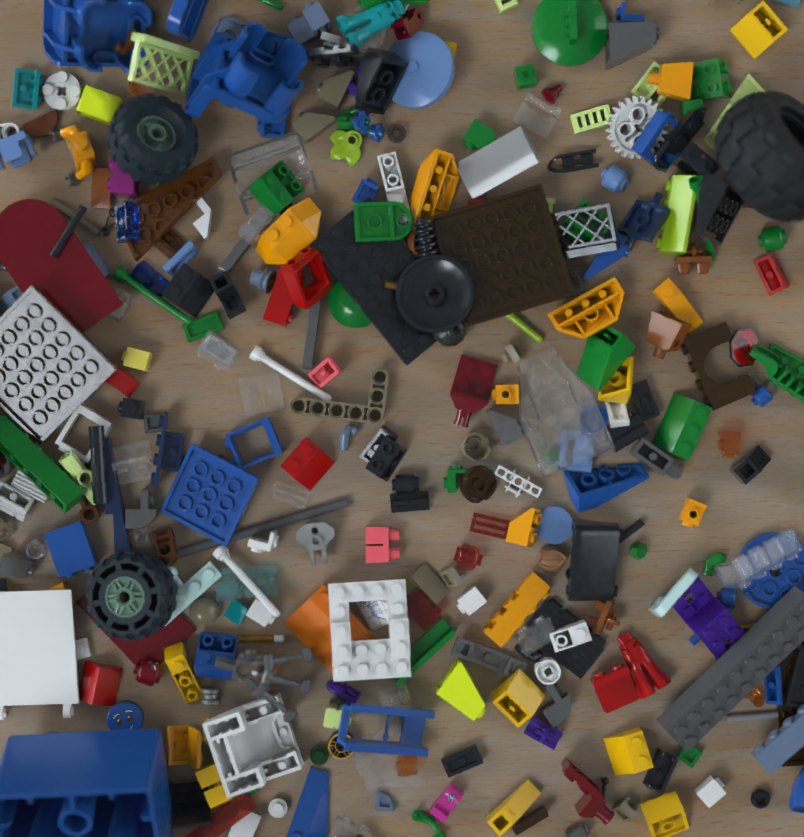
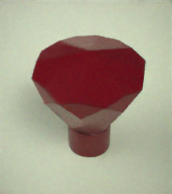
M557 84L553 88H545L541 91L542 96L546 102L553 105L563 87Z

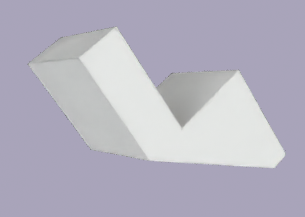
M201 197L196 203L204 212V215L193 222V225L207 241L210 238L213 211Z

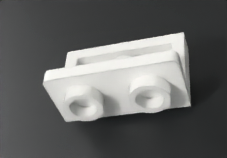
M277 530L271 531L269 540L252 536L249 538L247 546L252 547L251 551L270 552L273 548L277 547L280 536L277 535Z

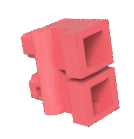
M365 526L366 544H383L366 545V563H383L400 558V548H389V540H399L398 529H389V526Z

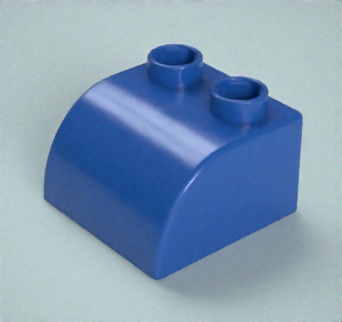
M126 728L110 731L48 732L43 734L12 735L7 739L0 763V837H173L170 785L162 734L159 729Z

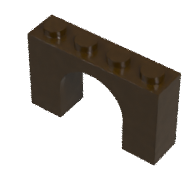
M726 321L685 338L680 346L682 354L684 356L687 355L689 360L687 365L690 372L696 376V387L699 391L702 390L703 403L712 407V411L756 393L749 375H744L728 383L721 384L711 380L705 372L704 360L707 353L712 348L728 342L732 338Z

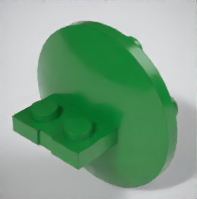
M543 0L538 5L532 19V38L538 51L550 62L566 67L579 66L592 60L603 48L608 35L606 33L608 19L604 8L598 0Z

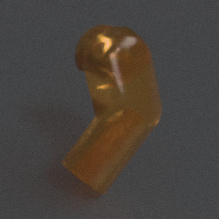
M128 81V94L131 97L142 96L139 92L141 84Z
M755 688L744 697L748 698L755 707H762L764 705L763 695Z

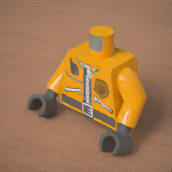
M77 125L50 131L48 135L53 134L54 140L51 141L52 143L62 141L65 138L76 173L75 175H66L64 179L70 180V183L67 185L68 187L78 186L80 180L91 174L95 166V153L87 131H81Z

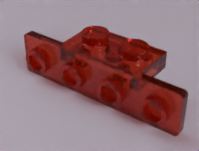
M245 792L233 802L224 804L216 814H211L210 825L198 826L185 837H218L257 809L258 806L249 792Z

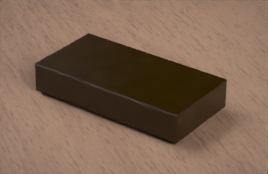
M543 805L512 825L515 835H519L547 818L549 814L545 806Z

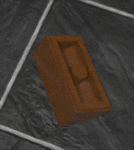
M169 229L154 246L167 258L171 259L186 242Z

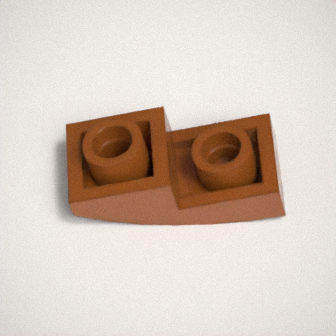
M94 166L91 186V207L111 208V193L107 189L108 178H111L109 167Z

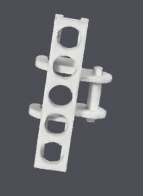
M498 465L494 474L509 482L508 485L504 486L506 488L505 492L509 490L516 494L515 497L517 498L518 495H521L520 491L522 489L536 498L539 497L542 488L529 482L531 477L528 476L527 479H524L515 474V468L511 472ZM499 469L505 471L503 476L498 474ZM516 478H521L522 483L520 485L515 484ZM513 484L518 487V491L510 487V485ZM527 484L530 485V488L528 490L525 489ZM533 487L539 490L537 494L531 492Z

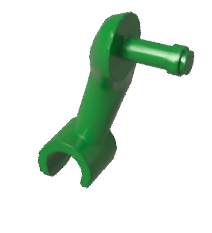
M415 810L412 813L414 821L426 823L432 827L436 834L433 837H446L432 816L419 810Z

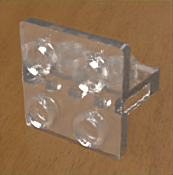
M149 440L112 448L115 463L111 464L113 471H117L120 485L151 479L152 472L156 473Z

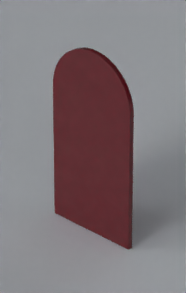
M24 199L8 205L0 213V261L22 293L32 284H35L83 333L124 305L74 231L57 258L50 255L68 225L65 218L55 207L37 199Z

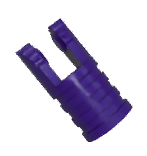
M333 680L326 683L327 690L346 704H355L361 694L360 691L348 686L346 683L341 684L338 681L333 682Z

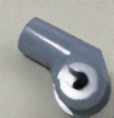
M352 423L346 425L340 434L339 450H348L350 434L357 435V425H352Z

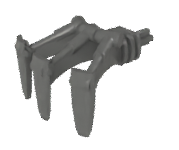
M306 646L302 649V653L292 655L285 654L273 657V654L263 655V659L256 660V656H253L250 661L247 655L242 659L240 654H238L237 660L217 656L214 667L233 672L231 679L238 677L237 682L245 679V685L248 686L250 684L255 689L252 692L258 699L262 697L269 704L276 706L284 713L283 720L286 723H290L297 715V710L294 707L288 709L284 707L275 697L267 692V687L271 682L281 685L287 684L299 687L301 694H308L311 686L308 678L302 679V682L286 679V677L273 675V668H275V664L303 658V661H306V663L313 660L312 648ZM247 664L250 667L249 673L241 674L239 666ZM264 664L265 667L264 672L253 669V665ZM251 674L262 677L259 685L250 677Z

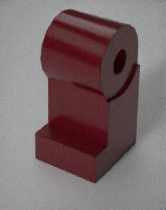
M422 9L405 10L406 13L402 14V18H399V20L390 25L397 40L411 38L424 22Z

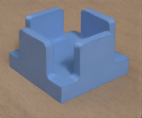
M20 131L0 140V170H6L4 162H11L13 168L30 163L31 159L27 147L31 156L34 158L38 157L33 138L25 131Z

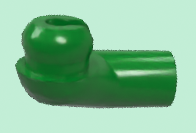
M715 552L708 556L705 560L703 575L712 576L714 566L725 563L726 555L721 552Z

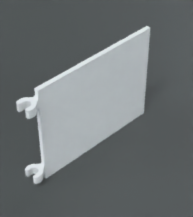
M72 589L0 591V720H4V717H7L5 706L63 704V718H71L74 715L72 704L80 703Z

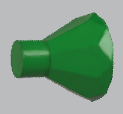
M640 541L632 543L629 547L631 557L637 560L644 558L648 551L646 545Z

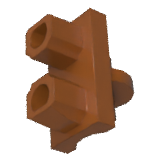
M690 243V249H687L686 253L683 254L690 255V257H677L674 259V264H677L679 275L690 274V264H696L697 274H707L709 263L712 262V256H696V254H703V249H696L695 243Z
M609 600L595 602L593 609L602 612L600 618L598 619L590 615L586 622L587 626L594 630V633L602 634L607 622L606 629L609 631L612 630L613 625H620V622L616 620L619 613L613 611L611 617H609L614 607V602Z

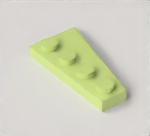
M750 74L745 77L703 139L714 153V139L718 132L717 126L724 113L741 98L753 92L764 91Z

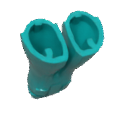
M400 0L376 5L357 14L340 15L336 17V21L342 35L345 36L347 44L353 43L360 47L367 39L387 28L396 20H399V16L406 12ZM369 23L367 26H365V27H363V28H361V29H359V30H356V31L352 32L353 30H355V29H357V28H359V27H361V26H363V25Z

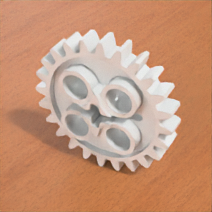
M632 96V101L626 97L625 104L619 101V108H612L615 112L614 115L608 114L612 120L606 122V124L610 125V128L605 131L611 133L607 140H613L610 146L616 147L615 152H621V156L626 157L628 154V158L633 159L635 155L637 159H641V156L631 149L634 145V140L641 135L656 111L662 112L663 109L657 108L658 103H652V99L647 98L645 100L644 96H640L639 99L637 96ZM635 109H638L639 115L634 119L633 112ZM625 124L627 129L625 133L621 134L620 128ZM635 124H638L637 127H638L639 129H638L637 131H635V130H636V128L634 127ZM662 130L649 150L653 154L655 153L653 147L660 148L658 141L665 140L661 135L666 134L667 131Z

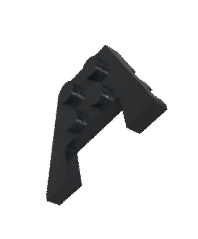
M353 43L346 44V47L334 45L333 49H326V47L305 49L308 55L307 59L311 60V63L317 64L320 68H329L330 66L341 68L359 67L363 57L352 56L359 55V47Z

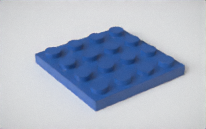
M191 443L160 512L227 547L260 477L195 443Z

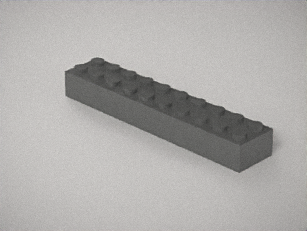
M796 586L790 589L656 719L687 752L804 640V592Z

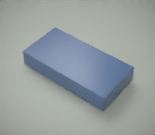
M189 240L162 268L174 277L182 264H187L200 250Z

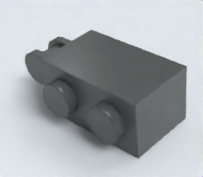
M643 437L637 440L629 454L659 475L664 476V474H667L674 479H678L682 475L681 469L673 464V458Z

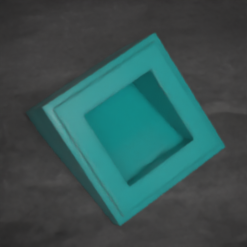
M233 598L224 616L240 626L250 607Z

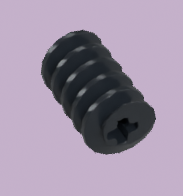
M435 217L413 218L416 222L412 223L411 226L417 227V230L413 231L412 234L418 235L417 238L413 239V242L419 243L414 249L420 250V253L416 254L415 257L421 258L429 255H438L434 253L439 251V248L433 246L438 243V240L432 238L437 235V232L431 231L436 225L430 223Z

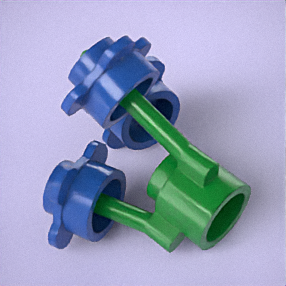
M352 109L345 110L344 114L337 116L339 130L346 129L347 132L356 130L362 134L369 133L370 139L378 143L385 135V129L380 123L372 124L371 129H367L371 124L370 112Z

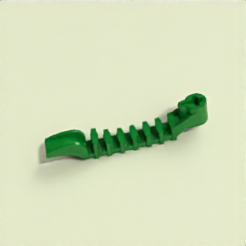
M753 344L750 347L751 352L749 355L764 365L767 371V378L772 380L774 385L777 384L783 391L786 390L792 397H797L803 403V381L799 380L796 384L793 383L796 379L794 373L785 378L790 371L789 366L786 364L777 372L779 364L778 355L767 348Z

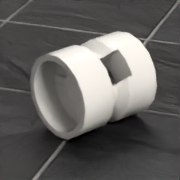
M543 656L538 663L534 664L535 675L541 683L551 685L559 680L561 669L554 658Z

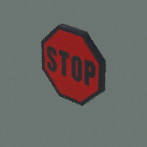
M751 327L736 329L729 341L730 359L738 367L750 366L756 360L749 353L751 352L750 347L753 344L759 345V336Z

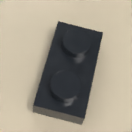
M647 379L632 384L631 396L642 421L659 416L660 413Z
M476 744L441 758L448 778L484 763Z

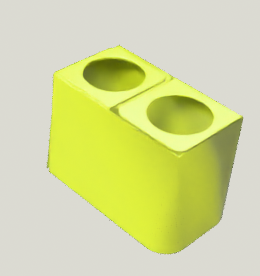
M85 85L76 112L82 116L109 125L115 112L123 104V100L116 95Z

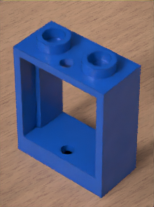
M657 110L631 149L653 166L654 154L649 150L667 123L675 128L680 121H675L676 116L669 111L664 113ZM666 152L659 161L660 166H665L666 164L671 166L679 153L671 155Z
M270 417L225 435L227 438L224 440L228 450H232L234 457H231L233 464L243 469L284 452ZM263 425L273 452L244 463L234 437Z

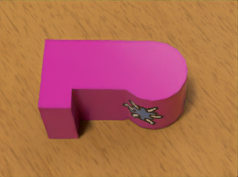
M450 783L429 808L430 813L444 823L455 805L462 798L464 792L453 783Z

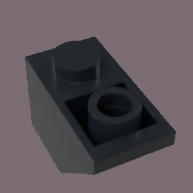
M757 445L729 470L741 484L746 485L764 469L771 458L760 445Z

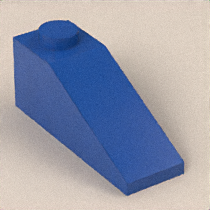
M611 231L606 238H612ZM616 231L621 247L617 250L597 253L581 281L585 282L620 260L623 256L627 257L631 249H627L624 243L628 238Z

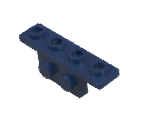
M164 412V415H160L159 427H162V432L157 434L156 446H159V453L154 454L153 465H157L156 473L152 472L150 484H154L153 488L156 489L158 488L160 469L178 472L181 465L185 434L166 431L169 412Z

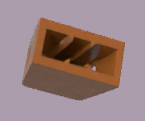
M652 311L646 340L648 343L656 346L653 356L664 359L666 351H678L692 324L663 311Z

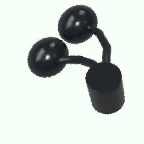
M116 208L109 209V216L106 219L105 226L101 228V232L105 237L110 235L109 229L112 226H119L115 219V223L107 227L110 216L115 218L113 211Z

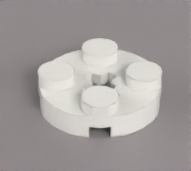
M63 71L48 77L42 87L45 101L50 107L58 111L74 109L81 98L82 87L80 82L73 75ZM66 87L67 89L65 92L67 94L65 96H59V88Z

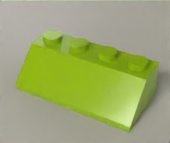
M673 175L670 180L667 179L665 191H668L667 199L664 198L662 206L669 208L670 214L661 227V235L657 236L655 247L658 248L657 253L679 257L686 253L696 199L695 192L690 189L688 180L697 175Z

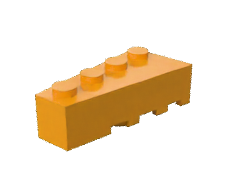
M531 571L482 627L483 632L502 648L511 639L516 629H519L524 624V619L537 609V603L549 595L550 585L535 572Z

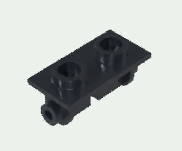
M417 491L410 494H390L392 513L430 510L428 491Z

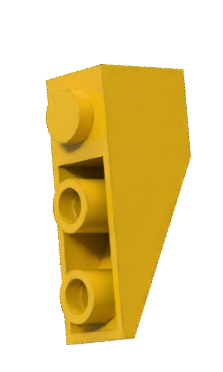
M179 642L164 648L165 662L186 704L201 700L203 698L201 686L197 676H195L192 662L183 643Z
M527 779L486 816L487 823L501 836L523 815L539 797L541 792Z

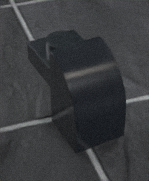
M227 271L209 279L229 319L247 311Z

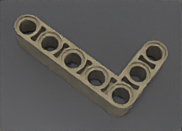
M381 368L373 371L368 406L296 397L291 401L290 408L292 412L299 415L378 424L384 418L389 375L387 371ZM378 372H383L386 375L385 381L382 383L375 381V374ZM375 391L383 393V399L380 402H376L372 398ZM298 400L304 402V409L302 411H297L294 408V404ZM316 403H321L324 407L320 414L315 413L313 410V406ZM335 405H340L343 409L340 416H335L332 413V408ZM355 407L360 408L362 411V415L357 419L351 415V410ZM373 410H378L381 413V417L377 421H373L370 418V413Z

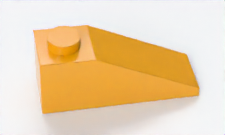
M669 277L651 291L672 316L692 324L687 333L688 335L703 323L691 304Z

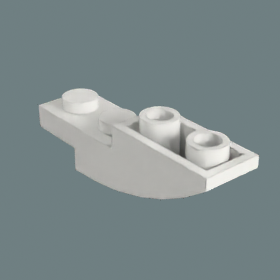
M396 151L378 155L377 159L388 202H400L410 210ZM399 216L398 224L406 226L407 218Z

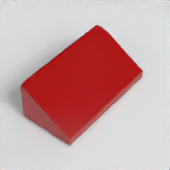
M774 252L753 261L770 296L790 286Z
M120 367L105 380L129 398L141 383Z

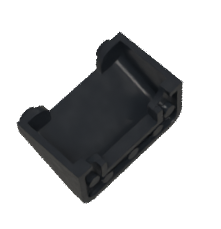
M572 519L571 529L573 530V536L571 538L569 585H566L565 594L567 600H613V597H617L618 593L615 578L619 540L623 538V529L620 528L618 523Z

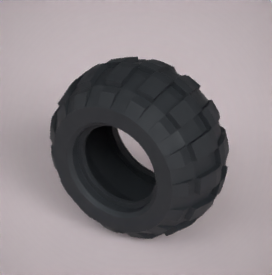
M769 90L766 92H753L734 103L724 113L717 126L718 132L714 140L718 165L732 188L753 209L768 218L782 222L804 220V105L785 93Z

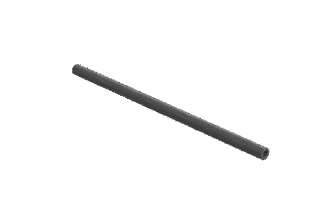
M346 497L235 531L230 543L349 507L348 498ZM208 539L177 549L178 559L221 546V544Z

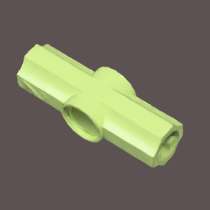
M70 450L63 454L58 461L70 475L71 480L81 485L84 491L83 494L92 505H96L93 504L92 472L87 470L75 452ZM84 473L85 480L81 482L80 476Z

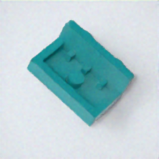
M14 69L11 107L34 111L37 109V106H40L41 95L39 94V87H42L43 76L40 75L41 70Z

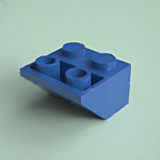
M200 632L194 664L195 676L233 680L231 679L233 672L214 666L217 656L236 660L238 636Z

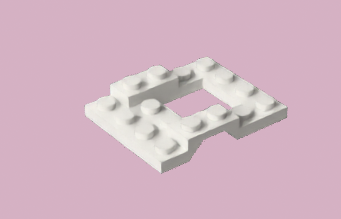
M406 580L328 584L333 682L411 677ZM387 600L389 638L351 641L349 602Z

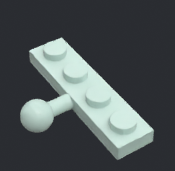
M211 561L185 584L178 577L177 569L174 566H167L174 575L173 580L175 585H177L178 593L176 594V609L165 626L223 576Z

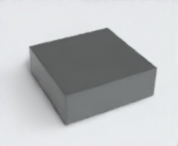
M163 413L143 415L145 434L162 432V427H159L160 415H163Z

